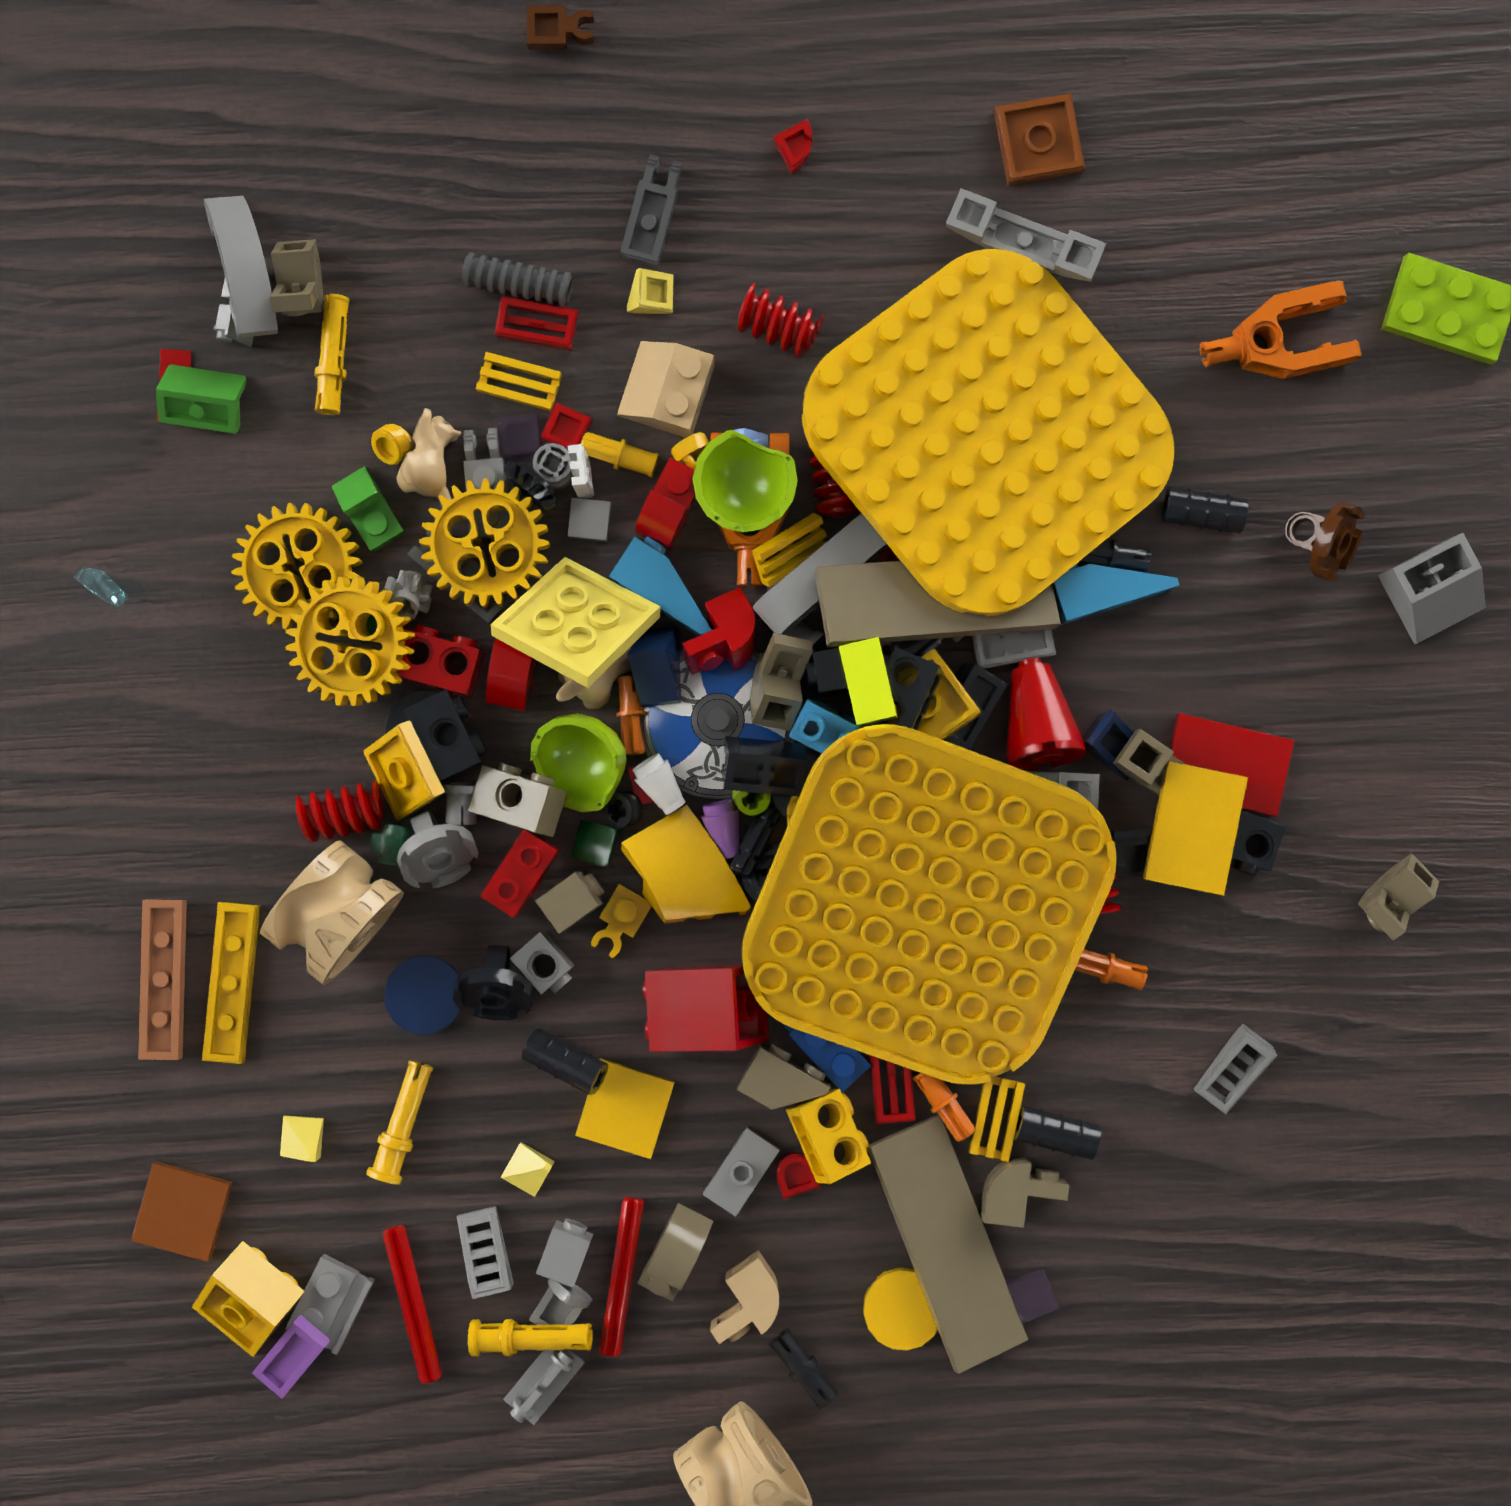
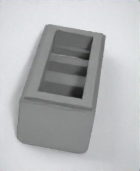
M1242 1024L1194 1087L1195 1092L1227 1114L1277 1057L1274 1047L1246 1025ZM1246 1044L1258 1052L1255 1057L1243 1049ZM1237 1056L1249 1066L1246 1070H1243L1232 1060ZM1225 1068L1239 1078L1236 1083L1222 1074ZM1214 1081H1217L1230 1091L1226 1097L1211 1086Z
M493 1206L457 1215L472 1299L511 1290L514 1281L497 1207ZM490 1222L491 1229L470 1233L469 1226ZM493 1238L494 1245L474 1249L473 1242ZM496 1255L497 1261L478 1266L476 1259ZM499 1271L500 1278L481 1282V1275Z

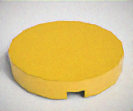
M898 1267L884 1271L866 1291L863 1313L868 1330L878 1342L891 1349L908 1351L923 1346L936 1334L937 1326L914 1269Z

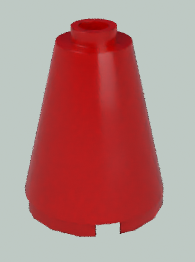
M1029 658L1020 661L1018 667L1011 672L1007 740L1008 765L1024 771L1039 770L1038 764L1051 763V767L1054 768L1083 758L1086 752V744L1051 665L1042 663L1040 658Z

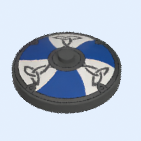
M681 651V703L643 707V711H646L647 715L640 716V726L645 751L648 757L659 753L663 760L668 759L680 790L706 799L732 798V790L723 789L721 772L722 764H725V736L794 742V739L788 737L791 730L787 731L752 724L750 694L759 653L754 651L749 661L736 671L733 670L727 659L722 661L713 670H702L692 675L685 664L684 651Z

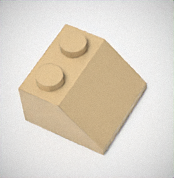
M641 341L617 416L685 438L693 435L715 368L714 355L678 343Z

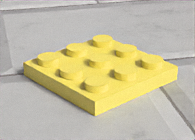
M564 557L491 624V634L500 641L589 688L660 618V606Z

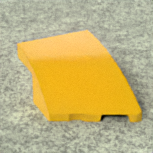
M688 805L683 806L621 843V851L644 879L642 895L665 924L684 922L689 918L698 920L711 919L715 914L739 912V915H746L751 911V906L731 868Z

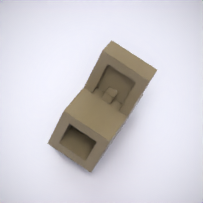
M316 239L277 242L271 252L277 284L270 296L273 312H282V315L300 316L307 313L321 312L323 307V285Z
M773 633L765 654L760 653L753 674L750 694L752 724L787 731L791 730L803 702L800 680L813 652L810 640Z
M1142 729L1134 731L1113 762L1122 773L1158 796L1167 761L1184 763L1172 755L1174 751Z
M1411 853L1385 872L1364 893L1358 905L1367 914L1370 924L1377 931L1385 932L1394 941L1406 932L1410 915L1435 898L1439 881Z
M1026 1157L1010 1158L1009 1162L1003 1161L999 1163L988 1174L982 1189L980 1218L984 1223L1024 1228L1028 1196L1068 1201L1069 1184L1064 1178H1059L1058 1171L1037 1168L1035 1169V1174H1030L1031 1162Z
M678 1203L666 1223L656 1248L643 1269L637 1284L673 1302L678 1291L682 1290L697 1261L713 1220Z

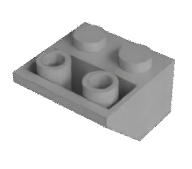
M1464 533L1449 538L1378 575L1414 644L1486 608L1482 567Z

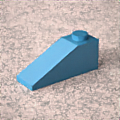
M634 537L609 576L611 581L659 605L660 613L696 636L711 631L669 558L664 555L666 549L649 537H646L644 542Z
M1075 564L1054 581L1052 585L1060 625L1171 591L1179 586V582L1176 577L1093 564L1078 567V564Z

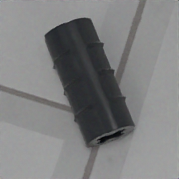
M1169 486L1163 502L1162 521L1177 523L1181 526L1190 525L1200 529L1208 528L1219 530V532L1227 531L1240 534L1244 529L1247 519L1248 499L1232 497L1229 494L1220 495L1210 493L1209 491L1201 492L1191 490L1190 488L1183 489Z
M541 1028L535 1029L530 1035L522 1051V1059L536 1066L538 1070L541 1069L553 1075L555 1079L558 1078L570 1084L572 1088L575 1087L589 1095H594L598 1091L608 1072V1064L594 1057L592 1053L588 1054L577 1048L576 1045H571L560 1039L559 1036H554Z
M1022 1105L1019 1111L1014 1138L1017 1141L1032 1144L1034 1147L1040 1146L1051 1149L1053 1152L1059 1151L1071 1154L1072 1157L1078 1156L1093 1160L1100 1143L1101 1127L1084 1122L1080 1118L1077 1120L1062 1116L1061 1113L1057 1115L1043 1111L1042 1108L1038 1110Z

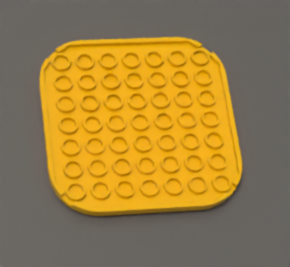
M1001 249L977 250L966 253L948 263L831 350L813 371L804 391L802 425L808 444L816 458L925 591L944 606L963 614L969 612L983 614L986 617L998 616L1023 607L1152 503L1164 489L1173 467V434L1161 406L1050 272L1030 258L1012 251Z
M882 724L857 729L833 742L817 759L806 779L744 933L742 963L745 978L759 1005L774 1019L791 1028L950 1083L981 1084L991 1082L990 1078L1001 1075L1010 1069L1014 1072L1021 1067L1041 1045L1113 884L1116 872L1115 842L1112 840L1106 820L1094 805L1084 796L1064 785L905 726Z

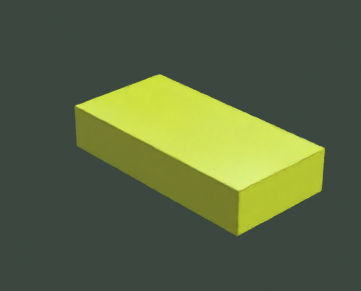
M879 637L839 646L857 727L898 718Z

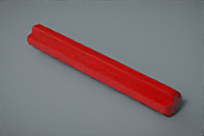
M624 1197L622 1201L599 1349L600 1354L609 1357H619L622 1349L644 1201L637 1197Z
M403 1225L392 1226L383 1232V1238L419 1380L422 1384H427L440 1379L442 1371L406 1229Z

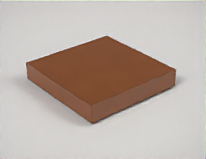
M1071 93L995 106L993 112L1007 186L1084 172L1085 164Z
M154 1162L131 1241L208 1262L212 1258L233 1182L166 1163Z

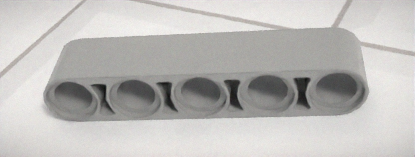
M861 513L766 592L755 603L753 610L774 633L786 635L820 606L815 578V570L818 566L871 563L879 556L882 550L885 551L889 546Z

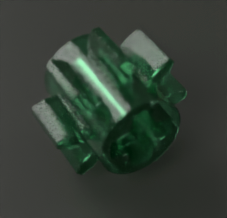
M383 823L382 833H372L370 852L379 853L378 863L399 866L397 862L399 849L407 839L412 837L413 827Z

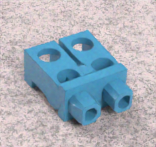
M808 694L796 716L788 737L823 753L833 742L842 736L867 726L857 727L855 717L843 712L842 716L837 715L839 709Z

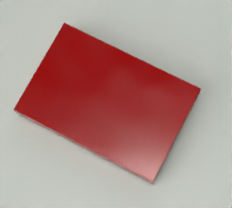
M1178 713L1169 749L1174 751L1172 755L1186 765L1248 777L1242 809L1272 817L1278 816L1295 740Z

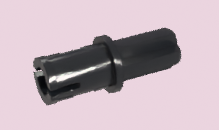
M1111 539L1109 543H1101L1079 562L1146 573L1149 569L1150 561L1144 560L1145 558H1151L1150 548L1119 545L1117 540Z

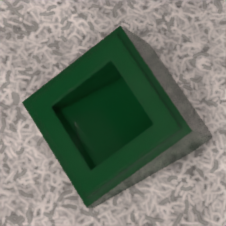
M580 820L571 858L610 867L619 829Z

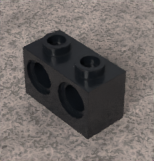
M895 647L891 656H884L894 704L901 706V715L892 723L882 721L866 726L889 724L918 730L944 672L940 665ZM905 668H914L918 670L916 681L908 686L898 684L899 673Z
M1241 810L1231 861L1235 862L1233 869L1253 876L1257 875L1258 870L1271 871L1286 826ZM1252 835H1255L1261 842V850L1255 857L1250 856L1246 850V841Z

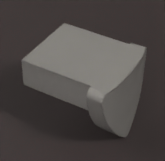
M549 1279V1287L531 1314L529 1321L535 1325H573L582 1309L588 1308L593 1299L576 1284L572 1288Z

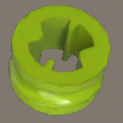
M732 790L734 803L744 814L750 816L758 815L769 806L771 794H757L754 796L755 802L748 803L744 798L748 796V792Z

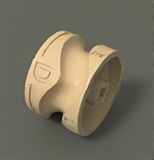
M339 840L320 853L287 888L266 917L260 934L270 940L279 950L290 944H298L306 949L307 973L325 986L341 974L369 944L394 912L404 892L391 881L379 879L370 884L373 869L367 861Z
M742 1401L730 1408L722 1418L721 1428L723 1432L716 1426L708 1427L695 1435L673 1454L677 1472L695 1506H812L811 1495L793 1461L765 1422L751 1407Z

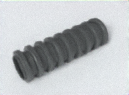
M473 252L466 256L462 269V282L466 288L475 285L477 290H483L486 287L488 292L494 293L495 290H499L501 295L511 292L512 297L517 298L521 294L526 300L535 297L536 302H542L543 299H546L547 303L551 305L556 301L559 302L561 307H566L571 298L573 277L571 272L568 271L562 275L558 269L548 272L547 267H541L540 270H537L533 264H530L527 268L524 267L523 262H517L516 265H512L511 260L506 259L502 263L498 257L488 260L487 255H481L478 258Z

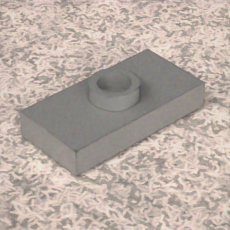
M1051 629L971 636L976 665L983 669L1019 663L1029 658H1045L1056 655Z
M747 1126L703 1191V1195L736 1217L780 1151V1148Z

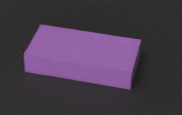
M299 1315L252 1374L283 1399L331 1340L302 1315Z

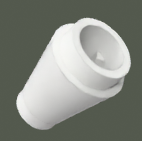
M659 753L647 758L632 770L637 777L634 781L663 810L665 815L672 813L685 803L668 759L663 760Z

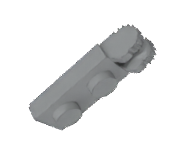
M488 428L487 444L491 459L477 460V440L473 430H464L466 461H463L466 492L467 480H471L476 489H481L484 478L489 480L491 489L494 490L500 480L506 484V476L503 469L505 463L504 459L501 458L498 429ZM476 510L474 515L481 538L490 539L484 530L481 510ZM506 511L495 512L491 516L490 526L496 529L505 527L509 522V513ZM468 521V523H469V532H470V530H471V523Z

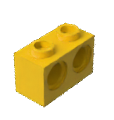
M829 1089L827 1095L799 1102L786 1109L817 1183L832 1184L871 1164L867 1154L869 1151L868 1141L864 1134L857 1130L852 1119L854 1114L853 1106L849 1098L844 1093H841L840 1089ZM823 1105L829 1111V1121L825 1126H822L818 1120V1112ZM839 1142L845 1149L844 1159L840 1163L834 1157V1149Z

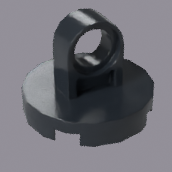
M488 945L485 967L464 971L456 977L452 999L459 1009L462 1010L465 1004L474 1009L473 1016L495 1021L512 1020L517 1017V1011L525 1010L527 1014L531 1010L534 988L531 982L524 976L509 970V946Z

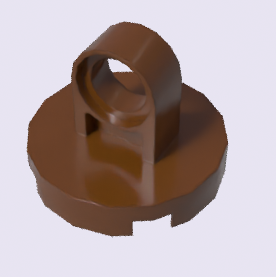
M1339 502L1330 510L1326 517L1302 511L1289 518L1286 523L1285 534L1289 542L1302 550L1311 552L1310 565L1314 576L1327 581H1335L1338 579L1337 573H1335L1337 569L1346 570L1357 552L1363 530L1357 529L1356 524L1357 519H1364V512L1361 507L1347 502ZM1307 520L1312 521L1315 525L1313 536L1308 540L1299 541L1296 537L1298 525Z

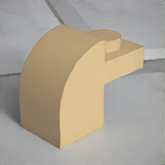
M757 1250L726 1272L725 1281L739 1302L711 1321L710 1332L718 1344H721L726 1339L734 1342L750 1330L748 1324L752 1321L762 1335L770 1328L777 1316L779 1309L777 1279L760 1251Z

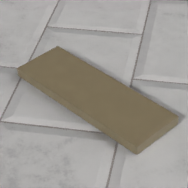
M901 561L818 566L815 570L827 647L842 646L879 637L880 643L1047 630L1056 629L1060 625L1052 584L1023 607L1003 615L986 617L983 614L969 612L963 614L944 606L925 591Z
M935 1115L870 1144L868 1152L954 1372L960 1374L1027 1341L1028 1337L940 1116Z

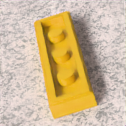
M218 902L202 1061L245 1063L261 905Z

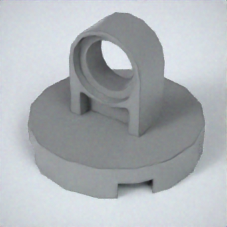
M430 810L411 819L415 835L407 839L399 849L397 862L405 882L417 888H420L419 882H431L433 888H438L456 882L471 870L469 862L473 857L477 859L479 853L470 831L463 826L454 824L439 825Z

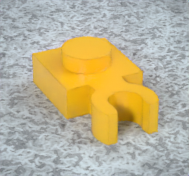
M619 884L599 917L607 922L608 926L593 936L591 946L597 947L603 937H608L614 943L609 956L614 958L618 955L622 948L621 936L623 932L633 938L652 907L646 898Z

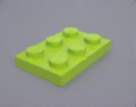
M1407 253L1403 257L1381 330L1492 365L1498 360L1511 318V285Z

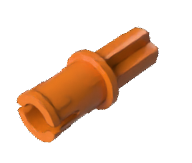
M622 676L617 678L620 712L616 713V717L620 718L621 739L626 749V755H639L645 752L640 716L647 715V713L643 711V707L640 704L634 678L632 676Z
M1085 949L1075 968V971L1099 977L1102 983L1106 984L1111 981L1137 990L1143 989L1148 975L1146 974L1148 967L1145 965L1115 958L1114 953L1109 952L1107 955H1102Z
M920 1072L913 1077V1080L932 1105L931 1112L938 1113L956 1141H963L974 1133V1125L955 1099L958 1097V1094L956 1092L952 1093L943 1080Z

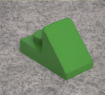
M365 466L332 485L341 509L352 520L372 553L406 534Z

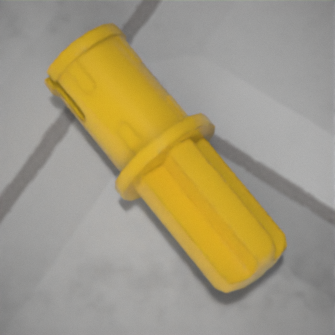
M586 432L581 441L589 457L613 464V468L616 470L622 467L648 475L651 478L654 475L659 459L658 453L648 452L628 445L625 439L619 442L591 432Z

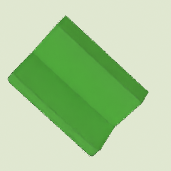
M169 365L156 388L158 422L237 434L241 426L239 399L246 386V376Z

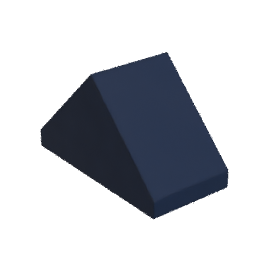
M675 626L647 630L631 646L627 654L640 704L642 707L681 703L679 628Z
M1108 710L1100 713L1083 736L1086 752L1127 781L1129 777L1122 773L1113 762L1134 732L1115 712Z

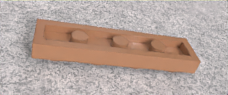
M146 899L142 901L138 1060H179L183 1058L187 900Z

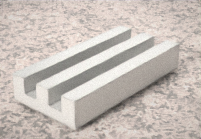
M582 444L569 445L568 454L572 460L570 461V470L574 476L571 477L572 486L578 498H593L594 489L591 465L587 452Z

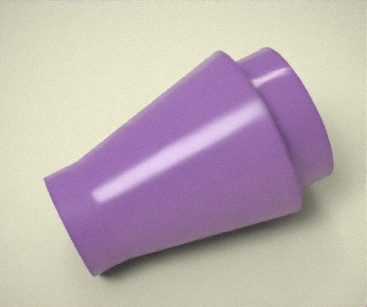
M722 799L704 804L702 806L704 814L701 815V819L723 857L727 859L735 857L736 853L740 854L739 809L734 806L733 799Z

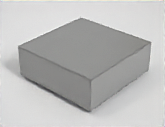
M572 498L568 538L607 542L611 502Z

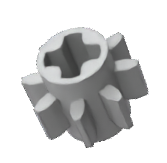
M400 570L397 579L388 576L383 590H391L393 592L389 604L393 602H402L404 604L397 613L399 617L415 619L418 610L424 613L428 612L432 601L430 595L433 586L428 585L420 573Z

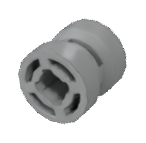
M556 443L545 444L535 452L533 469L553 489L564 488L572 481L571 477H574L570 470V461L572 460L568 450L562 445Z

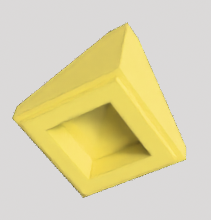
M642 268L636 269L627 303V312L643 314L673 313V274Z
M284 1115L280 1156L309 1162H316L320 1159L324 1118Z
M520 1142L501 1178L535 1197L555 1161Z

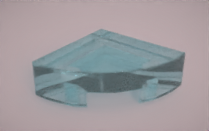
M82 567L74 576L90 592L111 605L120 607L128 598L126 593L102 570Z

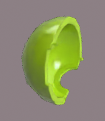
M734 430L725 431L706 445L697 458L693 475L696 500L706 516L723 528L742 533L762 530L780 519L793 502L798 482L795 461L791 455L777 449L773 450L762 446Z
M579 713L558 716L540 727L531 743L530 761L533 760L537 774L555 779L553 787L567 791L563 807L579 812L601 810L609 802L621 781L627 761L626 749L617 733L597 718Z

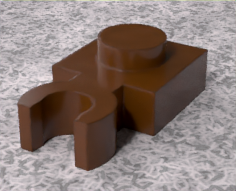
M566 5L527 6L528 49L567 50V39H575L576 42L582 45L594 43L593 32H583L579 29L584 23H594L593 12L590 10H580L573 16H567Z

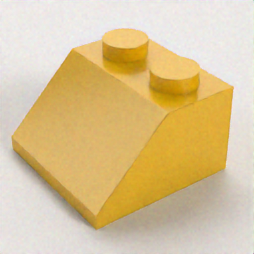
M242 1241L212 1274L192 1308L254 1357L305 1291L298 1286L297 1281L290 1274L279 1271L268 1262L267 1257L262 1251L255 1247H250Z

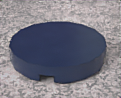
M432 956L412 957L399 964L388 977L384 991L385 1006L393 1022L403 1030L418 1035L434 1034L450 1026L461 1013V1009L456 1006L452 999L456 977L459 976L456 968L444 959Z

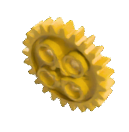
M487 478L483 479L481 489H476L472 481L467 480V492L462 493L454 485L452 486V493L454 495L452 500L442 495L438 497L443 505L441 511L434 508L428 509L435 518L434 523H422V527L431 533V536L419 539V543L430 548L431 551L424 553L421 559L424 562L435 563L428 569L427 573L430 577L442 575L436 585L440 590L452 585L449 597L453 600H456L462 593H465L464 603L467 606H471L475 598L479 597L482 608L487 609L489 599L494 597L496 603L502 607L504 604L503 595L508 593L517 601L518 593L516 589L519 586L527 591L531 588L527 581L529 576L541 579L542 575L535 566L536 564H548V559L540 554L539 550L550 548V543L544 539H539V536L547 533L549 529L547 525L535 524L541 519L543 514L540 509L528 512L533 504V500L529 496L519 502L521 491L517 486L507 494L506 484L502 480L499 481L495 490L491 489ZM476 510H481L485 533L491 541H495L489 544V551L496 570L495 577L489 576L486 555L479 546H476L482 543L481 534L474 515ZM497 511H506L510 514L508 524L499 529L491 527V516ZM460 520L469 521L471 523V530L467 536L463 538L452 536V528L456 522ZM513 548L519 551V560L515 565L511 567L500 565L499 558L504 550ZM469 558H476L480 560L479 572L472 577L463 576L461 566L464 561Z
M292 503L287 504L286 514H283L280 509L273 506V518L270 520L259 513L257 517L261 526L256 529L253 526L246 525L245 528L251 535L250 539H237V542L245 548L244 553L232 554V558L242 562V567L232 570L231 573L235 576L243 577L244 580L238 583L235 589L239 592H249L242 603L246 606L258 604L253 613L258 618L265 616L269 612L267 617V624L275 626L282 618V627L285 630L291 629L295 621L290 617L291 613H303L298 600L305 599L301 578L290 571L295 567V562L283 539L285 535L288 534L290 536L294 557L305 563L299 570L309 589L317 588L314 578L317 572L322 569H329L331 573L330 581L337 585L338 577H348L350 581L354 577H361L352 572V568L363 564L361 559L351 557L350 555L359 548V545L355 542H345L352 532L348 528L337 531L341 520L334 516L326 522L327 511L321 507L313 516L312 506L308 503H304L300 513H298L296 506ZM308 533H315L317 535L316 546L314 549L304 552L301 549L302 538ZM278 546L280 549L279 560L273 565H266L264 561L265 552L271 547ZM290 582L294 588L293 596L287 602H280L278 599V589L281 585ZM333 609L330 612L329 618L336 620L337 616Z
M338 577L337 585L333 581L324 580L322 581L323 591L319 588H310L309 593L312 601L298 600L303 613L290 614L292 620L298 623L297 628L286 629L287 634L295 637V643L289 644L285 648L297 653V657L292 659L289 665L301 666L303 668L298 674L297 680L311 679L307 691L311 693L322 689L321 700L331 701L335 696V703L338 706L346 705L348 700L352 706L362 705L363 697L367 703L376 702L377 692L381 695H389L391 690L387 682L401 684L402 679L396 671L398 669H410L409 664L402 660L403 655L414 654L412 648L405 646V640L415 637V634L404 632L403 626L409 623L411 618L399 617L397 614L404 604L402 602L389 604L393 594L391 590H383L378 593V582L369 581L365 586V580L361 577H354L352 582H350L348 577ZM333 609L339 614V623L335 628L329 623V615ZM370 615H373L377 621V629L373 635L366 628V622ZM318 634L348 636L350 639L378 642L382 644L383 648L376 650L369 647H352V645L346 643L322 641L318 639ZM327 648L334 655V661L330 668L325 665L323 655ZM365 654L370 658L372 664L371 670L367 675L362 671L360 664Z

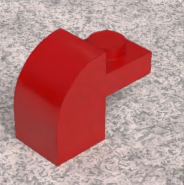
M671 457L669 458L654 489L650 490L635 526L636 535L644 539L649 537L669 552L672 551L689 518L688 511L696 498L693 484L695 469Z
M739 587L705 602L706 622L711 631L683 643L685 664L692 675L702 670H713L722 661L727 659L733 670L736 671L744 666L753 655L756 646L755 616L749 601Z
M495 638L487 677L486 703L525 711L534 684L536 660Z

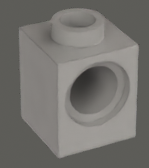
M544 930L539 932L510 958L540 994H543L549 988L555 994L572 979L568 971L575 966ZM540 954L550 955L554 959L556 967L552 975L544 976L536 970L535 961Z
M565 1219L564 1223L556 1220L536 1274L573 1288L593 1237L592 1233L586 1231L587 1226L572 1219Z

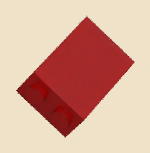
M743 963L661 968L645 971L643 996L647 1001L648 1019L645 1024V1035L649 1041V1052L737 1051L769 1041L768 1013L756 1001L745 978Z

